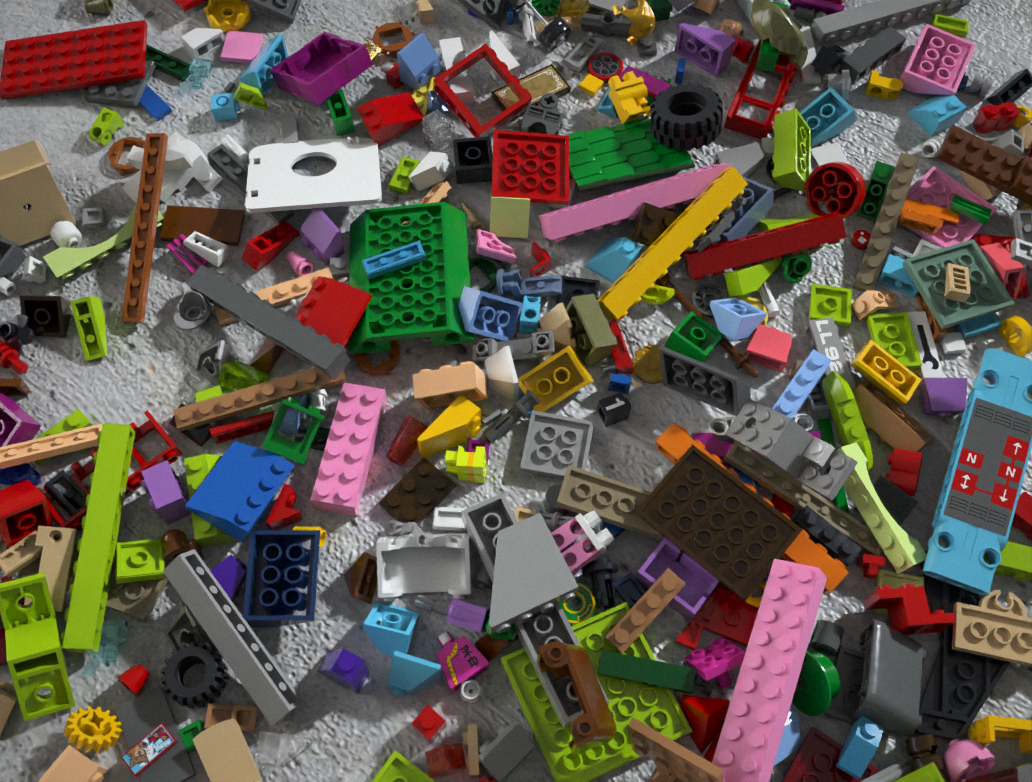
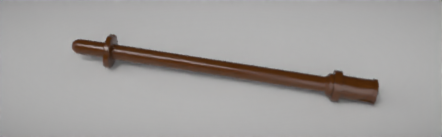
M668 273L660 279L657 278L656 285L674 289V298L689 313L691 311L712 325L670 282V275ZM723 337L719 344L737 361L735 368H743L752 378H757L759 372L748 362L751 356L745 355L743 357Z

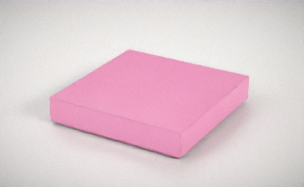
M228 31L220 56L221 61L250 64L259 54L264 39L263 34Z

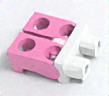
M594 510L584 516L581 513L578 514L574 519L551 532L573 576L600 554L607 551L605 547L614 540L607 528L598 534L593 531L592 528L602 522Z

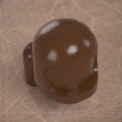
M180 529L169 530L161 537V544L165 551L163 554L165 561L173 560L178 555L193 549L196 550L204 561L199 544L194 539H190V542H188L186 534Z

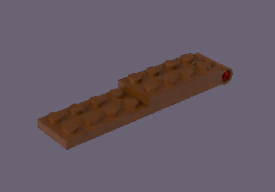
M952 124L948 129L937 159L1032 206V158L1025 156L1021 159Z

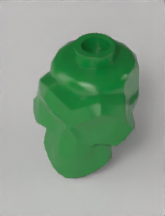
M802 251L795 255L788 254L783 257L780 266L784 278L790 283H800L803 281V277L812 268V260L806 252Z

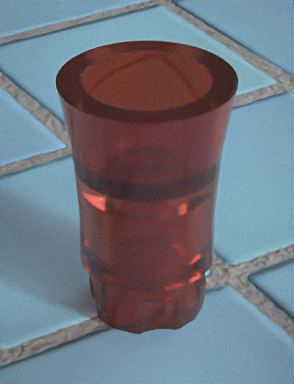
M405 416L397 435L389 446L390 449L386 453V457L394 464L403 467L418 447V437L428 427L411 416Z

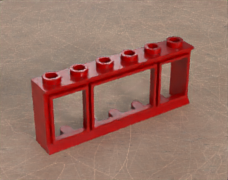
M759 39L727 114L724 128L761 140V138H767L768 134L772 135L775 115L781 112L778 108H783L786 99L783 95H788L791 87L788 83L793 82L796 74L793 70L797 71V69H795L794 65L790 64L788 56L779 54L777 62L788 66L787 68L775 66L774 72L784 76L773 104L746 96L745 93L756 69L761 44ZM744 102L768 110L769 114L765 124L737 115L741 103Z
M148 410L144 412L148 418L147 422L139 427L135 423L129 424L135 431L134 443L155 429L169 448L147 463L133 445L132 455L142 467L128 477L125 495L141 486V481L144 480L141 471L166 460L169 464H172L182 455L177 445ZM93 449L90 452L93 460L83 467L79 462L71 465L74 471L70 475L71 479L87 495L90 493L81 480L94 472V454L98 452V449ZM47 492L43 493L47 498L50 512L62 528L77 529V532L82 529V519L87 514V507L69 520H66L52 502L54 499Z

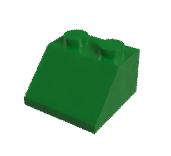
M691 311L671 332L664 347L704 363L722 340L724 334Z

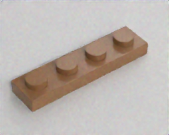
M668 568L605 638L624 654L684 588L686 583Z

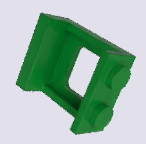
M288 397V400H281L262 448L304 465L308 450L320 422L325 416L320 414V409L310 405L306 409L299 406L301 401ZM289 408H295L311 416V421L304 438L299 443L280 436L278 433Z

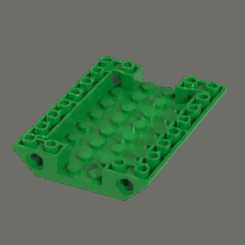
M446 202L367 209L350 224V286L372 295L369 304L349 337L350 354L391 350V340L430 336L433 346L474 342V333L465 331L458 307L464 286L471 288L465 212ZM405 221L410 222L408 225H401ZM420 241L427 260L368 279L362 260ZM405 284H412L410 288H403ZM408 316L413 317V320L409 322L403 321Z

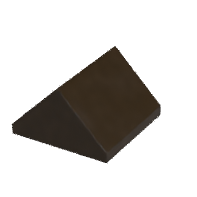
M19 296L21 314L29 317L27 326L34 331L35 336L65 337L67 335L72 310L63 296Z

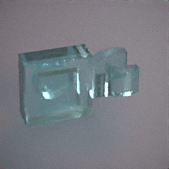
M194 58L189 68L190 81L194 82L192 88H201L202 77L208 78L213 68L212 60Z
M126 620L103 621L100 645L105 646L102 658L106 659V662H117L118 646L126 645L128 628Z

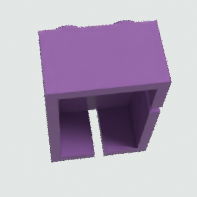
M664 538L639 569L636 579L648 590L668 568L673 571L686 585L668 605L691 621L720 581L685 553L678 563L676 559L681 550Z

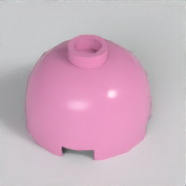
M955 739L947 745L948 749L943 758L945 772L951 782H968L967 780L975 776L981 779L995 766L993 761L995 757L982 743L970 739L961 741L960 739Z

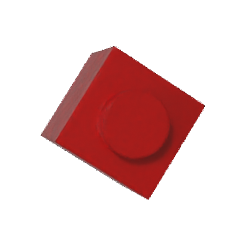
M429 705L411 723L413 729L430 745L447 727L446 721Z

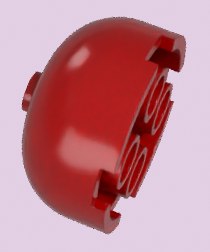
M831 162L817 167L807 178L804 189L806 190L808 201L806 204L813 214L818 216L827 215V213L819 208L818 202L828 199L826 203L827 211L829 213L836 212L842 214L843 219L851 216L860 208L866 192L865 182L860 172L852 165L844 162Z

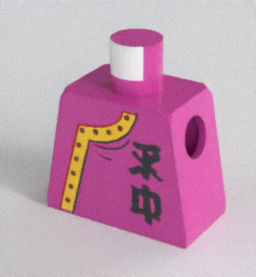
M447 631L437 638L443 649L436 653L439 665L442 667L443 675L452 694L460 689V685L464 681L475 679L489 669L488 660L465 636L454 641Z

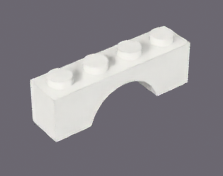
M460 37L439 40L437 54L439 59L442 60L440 61L441 72H445L464 59ZM459 74L447 82V85L464 105L474 103V91L470 77Z

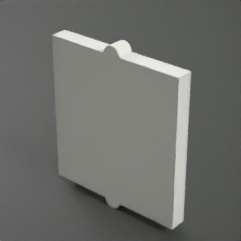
M838 142L828 145L822 144L820 147L811 149V156L817 167L831 162L849 164Z

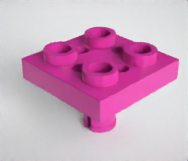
M720 638L714 640L711 645L705 648L695 649L684 658L686 664L690 668H695L696 673L703 679L708 681L715 677L717 685L725 688L732 684L728 670L742 664L746 652L727 639Z

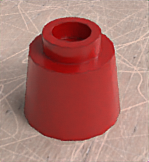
M141 664L137 667L133 665L117 677V679L128 691L137 696L148 682L147 676L150 673Z

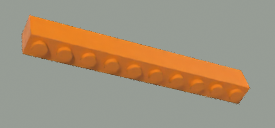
M672 423L655 442V448L674 465L693 444L741 481L739 475L733 469H727L717 455H711L707 452L705 446L699 440L694 441L689 436L688 431L680 425L677 426L675 423ZM741 481L744 485H746V486H747L748 488H750L752 491H754L755 493L757 492L756 489H755L751 484H749V483H746V484H745L743 481ZM763 498L766 502H768L770 505L774 507L771 501H769L767 498ZM802 530L781 557L785 561L820 568L827 577L823 594L828 596L849 572L840 560L830 557L825 547L819 543L815 544L809 539V534Z

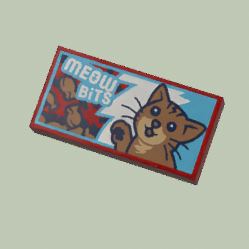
M160 723L122 755L121 759L133 775L138 777L178 742L166 726Z

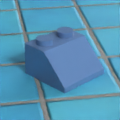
M420 33L397 53L400 81L416 91L440 71L439 56L423 33Z

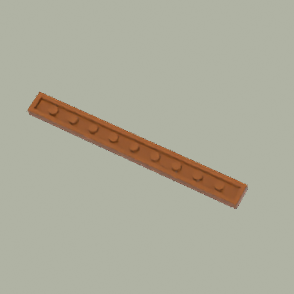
M165 133L146 134L121 322L124 324H144L168 136Z

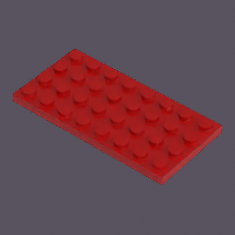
M133 21L5 41L0 78V98L5 100L94 85L124 82L133 79H144L148 26L146 21Z

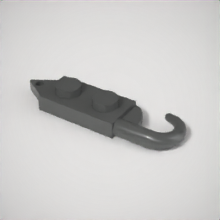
M740 198L736 200L709 227L706 233L697 241L698 246L696 249L699 252L708 245H715L721 239L719 236L731 227L730 223L735 218L734 212L739 206H744L747 199Z

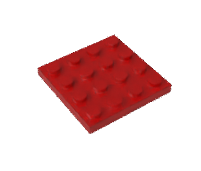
M494 130L491 196L529 198L530 203L568 205L569 136Z

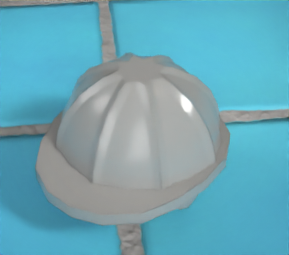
M195 291L184 293L175 308L174 321L176 325L183 330L196 329L202 325L211 314L212 308L209 300Z

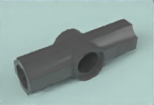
M605 12L602 15L583 13L581 28L600 31L606 37L612 36L614 33L630 35L631 21L629 19L616 18L615 14L611 12Z

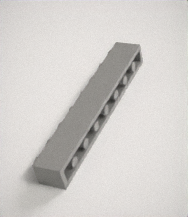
M193 549L178 555L163 570L164 574L260 708L271 726L275 725L299 707L303 700L196 550Z

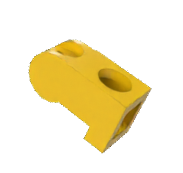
M872 70L867 81L865 95L895 100L903 88V82L897 78L890 79L879 76V72Z

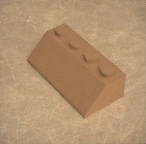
M870 381L859 384L853 391L864 426L869 430L873 429L879 434L878 438L884 444H889L894 449L919 453L935 438L894 400L889 398L887 394L874 386Z

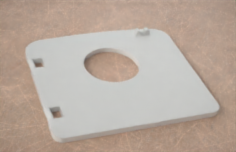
M356 136V138L347 137L284 144L276 143L253 148L249 153L245 200L246 211L259 213L379 203L382 200L377 142L375 143L373 139ZM312 156L328 157L337 163L332 171L320 176H302L292 171V166L297 161Z

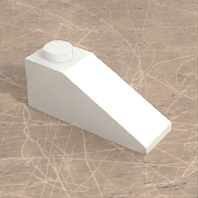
M490 31L489 47L496 52L499 60L507 65L509 72L520 78L519 63L496 34ZM492 68L491 75L493 79L497 80L501 86L505 85L506 83Z

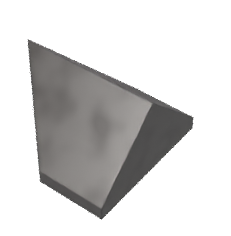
M220 340L200 351L195 367L196 371L201 373L215 386L220 385L222 391L224 390L231 360V354L225 341Z
M187 605L183 607L164 631L173 650L179 651V646L185 644L189 647V643L195 642L197 645L203 643L207 647L210 646L215 652H218Z

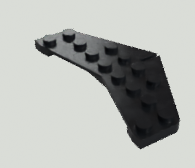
M923 561V562L920 563V566H921V570H922V571H923V567H924L925 561ZM922 572L932 611L944 610V613H953L956 602L978 606L979 601L984 597L983 595L927 576ZM952 624L938 633L940 647L919 706V715L922 717L920 729L915 730L914 733L922 735L934 734L936 738L953 741L964 736L1010 662L952 649Z

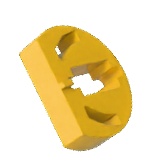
M1012 316L1001 321L1002 325L998 328V332L1016 355L1023 357L1031 353L1032 327L1029 323L1018 316ZM1019 329L1022 330V331L1020 332V333L1022 334V336H1021L1020 338L1017 337V336H1018L1017 331H1018Z

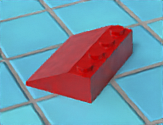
M318 276L294 317L304 327L307 325L312 327L319 336L321 334L327 336L332 341V344L336 345V343H339L344 347L369 304L372 295L332 278ZM285 350V351H286L287 353H289L292 357L299 359V358L296 357L295 355H293V354H291L290 352H288L287 350Z

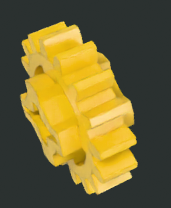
M87 706L86 711L78 708L77 713L72 712L67 719L64 727L66 730L64 736L69 737V744H77L75 748L77 750L84 747L86 753L90 749H94L96 753H99L100 748L108 751L110 746L116 745L122 731L120 729L121 722H116V715L109 716L110 710L102 712L101 707L92 710L91 706Z

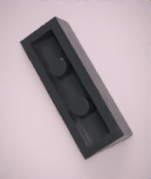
M1026 68L1014 74L988 96L986 100L992 105L997 106L1006 102H1015L1032 87V75Z

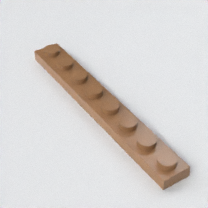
M312 368L173 409L176 427L181 432L281 402L282 399L288 400V397L295 398L346 383L345 373L343 370L333 380L316 368Z

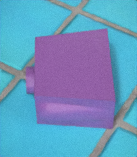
M924 378L918 384L925 415H938L939 418H949L952 415L964 412L967 397V378Z
M452 598V602L448 606L446 622L478 632H487L485 621L491 607L465 599Z

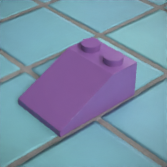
M681 23L674 51L717 78L729 66L736 40L719 30Z

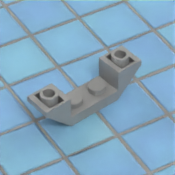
M553 330L532 333V338L496 342L493 338L474 340L472 342L473 361L484 362V360L505 346L510 347L513 362L541 359L555 352Z

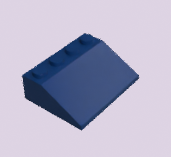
M234 441L184 508L243 543L286 483L295 465L276 453Z

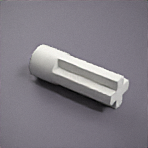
M229 135L221 139L222 144L241 162H245L248 159L249 154Z
M763 283L758 289L767 308L768 317H775L779 315L780 311L769 284Z

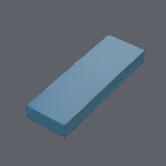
M420 241L364 259L362 263L368 279H372L425 261L427 258Z

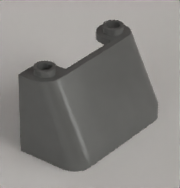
M872 619L860 634L859 645H862L865 657L862 687L857 694L860 707L853 708L852 721H857L862 715L883 727L884 730L910 737L915 730L920 729L922 717L919 715L922 664L925 661L926 651L923 650V646L895 628L883 621Z

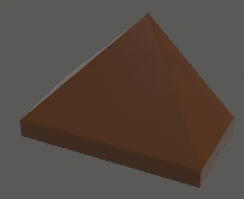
M266 338L251 362L250 368L269 375L283 349Z
M365 552L345 573L344 578L350 595L368 604L372 603L378 581L377 557Z
M517 632L514 640L492 638L487 633L475 642L474 645L490 662L517 641L519 637Z

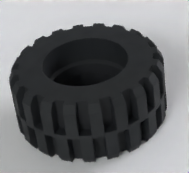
M687 83V85L677 84L675 87H668L666 91H661L654 98L650 106L652 135L661 145L664 144L666 148H674L678 151L681 149L691 151L694 148L697 150L704 145H709L722 131V99L711 88H705L701 84L693 85V83Z

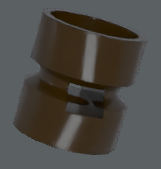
M934 734L917 736L902 741L906 754L912 757V760L909 762L912 772L931 762L935 763L939 771L945 770L941 755L936 754L938 745Z

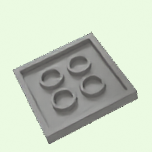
M532 410L520 471L564 479L568 465L586 470L594 421Z

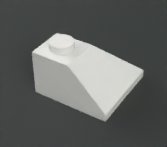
M505 346L484 360L485 369L481 370L486 374L489 389L514 402L518 400L519 382L510 347Z

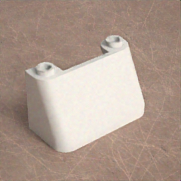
M432 534L434 539L425 538V543L430 547L418 546L417 538L414 535L380 537L376 542L378 598H384V601H396L398 596L405 593L448 592V594H453V598H466V594H471L469 534Z

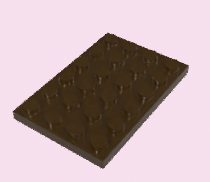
M693 444L635 513L744 602L771 570L774 559H780L803 530Z

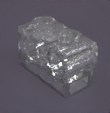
M438 109L423 117L424 143L432 152L447 153L452 149L451 123Z

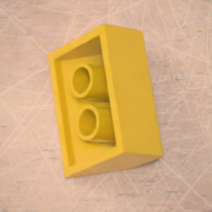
M872 340L856 354L849 364L899 405L906 404L921 381L918 376Z

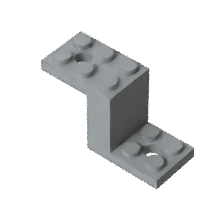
M750 398L725 433L731 439L737 440L744 446L757 452L800 483L831 500L835 498L858 463L853 458L835 449L823 467L808 460L803 454L814 436L793 419ZM754 422H756L755 426L753 428H750L751 425ZM831 467L829 473L824 475L825 470Z

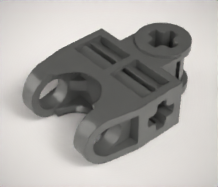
M544 94L538 106L528 105L523 117L521 132L559 135L563 126L564 113L558 112L559 99L555 94Z

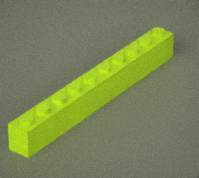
M103 423L102 431L98 432L97 441L99 448L98 452L94 454L95 470L90 475L91 492L86 497L87 514L82 519L83 536L78 541L79 558L78 561H75L73 568L75 580L69 589L71 602L70 607H67L65 611V621H67V624L60 639L61 645H63L62 648L68 652L98 653L135 438V431L131 425Z

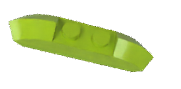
M832 371L822 380V388L842 447L857 442L868 460L866 467L869 474L873 468V454L855 397L846 379L841 374Z

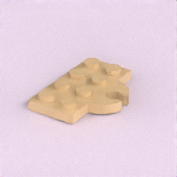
M994 590L989 595H984L979 601L978 606L960 602L954 604L953 613L956 622L953 624L952 649L1032 667V618L1027 616L1026 607L1015 594L1011 592L1005 594L1007 608L1002 607L998 603V597L1001 594L1000 590Z

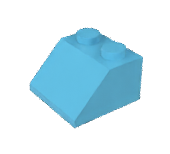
M955 95L934 96L908 110L907 113L932 137L949 128L952 124L958 123L967 107Z

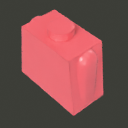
M759 324L758 328L751 333L744 356H751L749 362L782 372L787 363L792 345L790 340L791 334Z

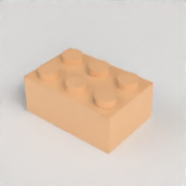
M470 361L462 362L459 366L445 365L441 366L438 370L423 369L419 373L412 374L414 398L427 409L450 406L460 394L471 402L488 399L486 374L475 363Z

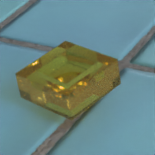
M370 39L364 44L373 62L382 50Z

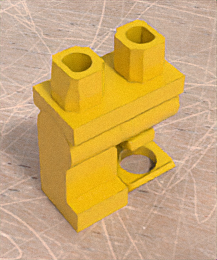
M633 71L622 77L624 82H621L617 75L609 79L608 84L611 90L608 96L612 100L622 124L650 116V106L645 107L648 103L645 100L648 96V90L643 83L642 76L637 78Z

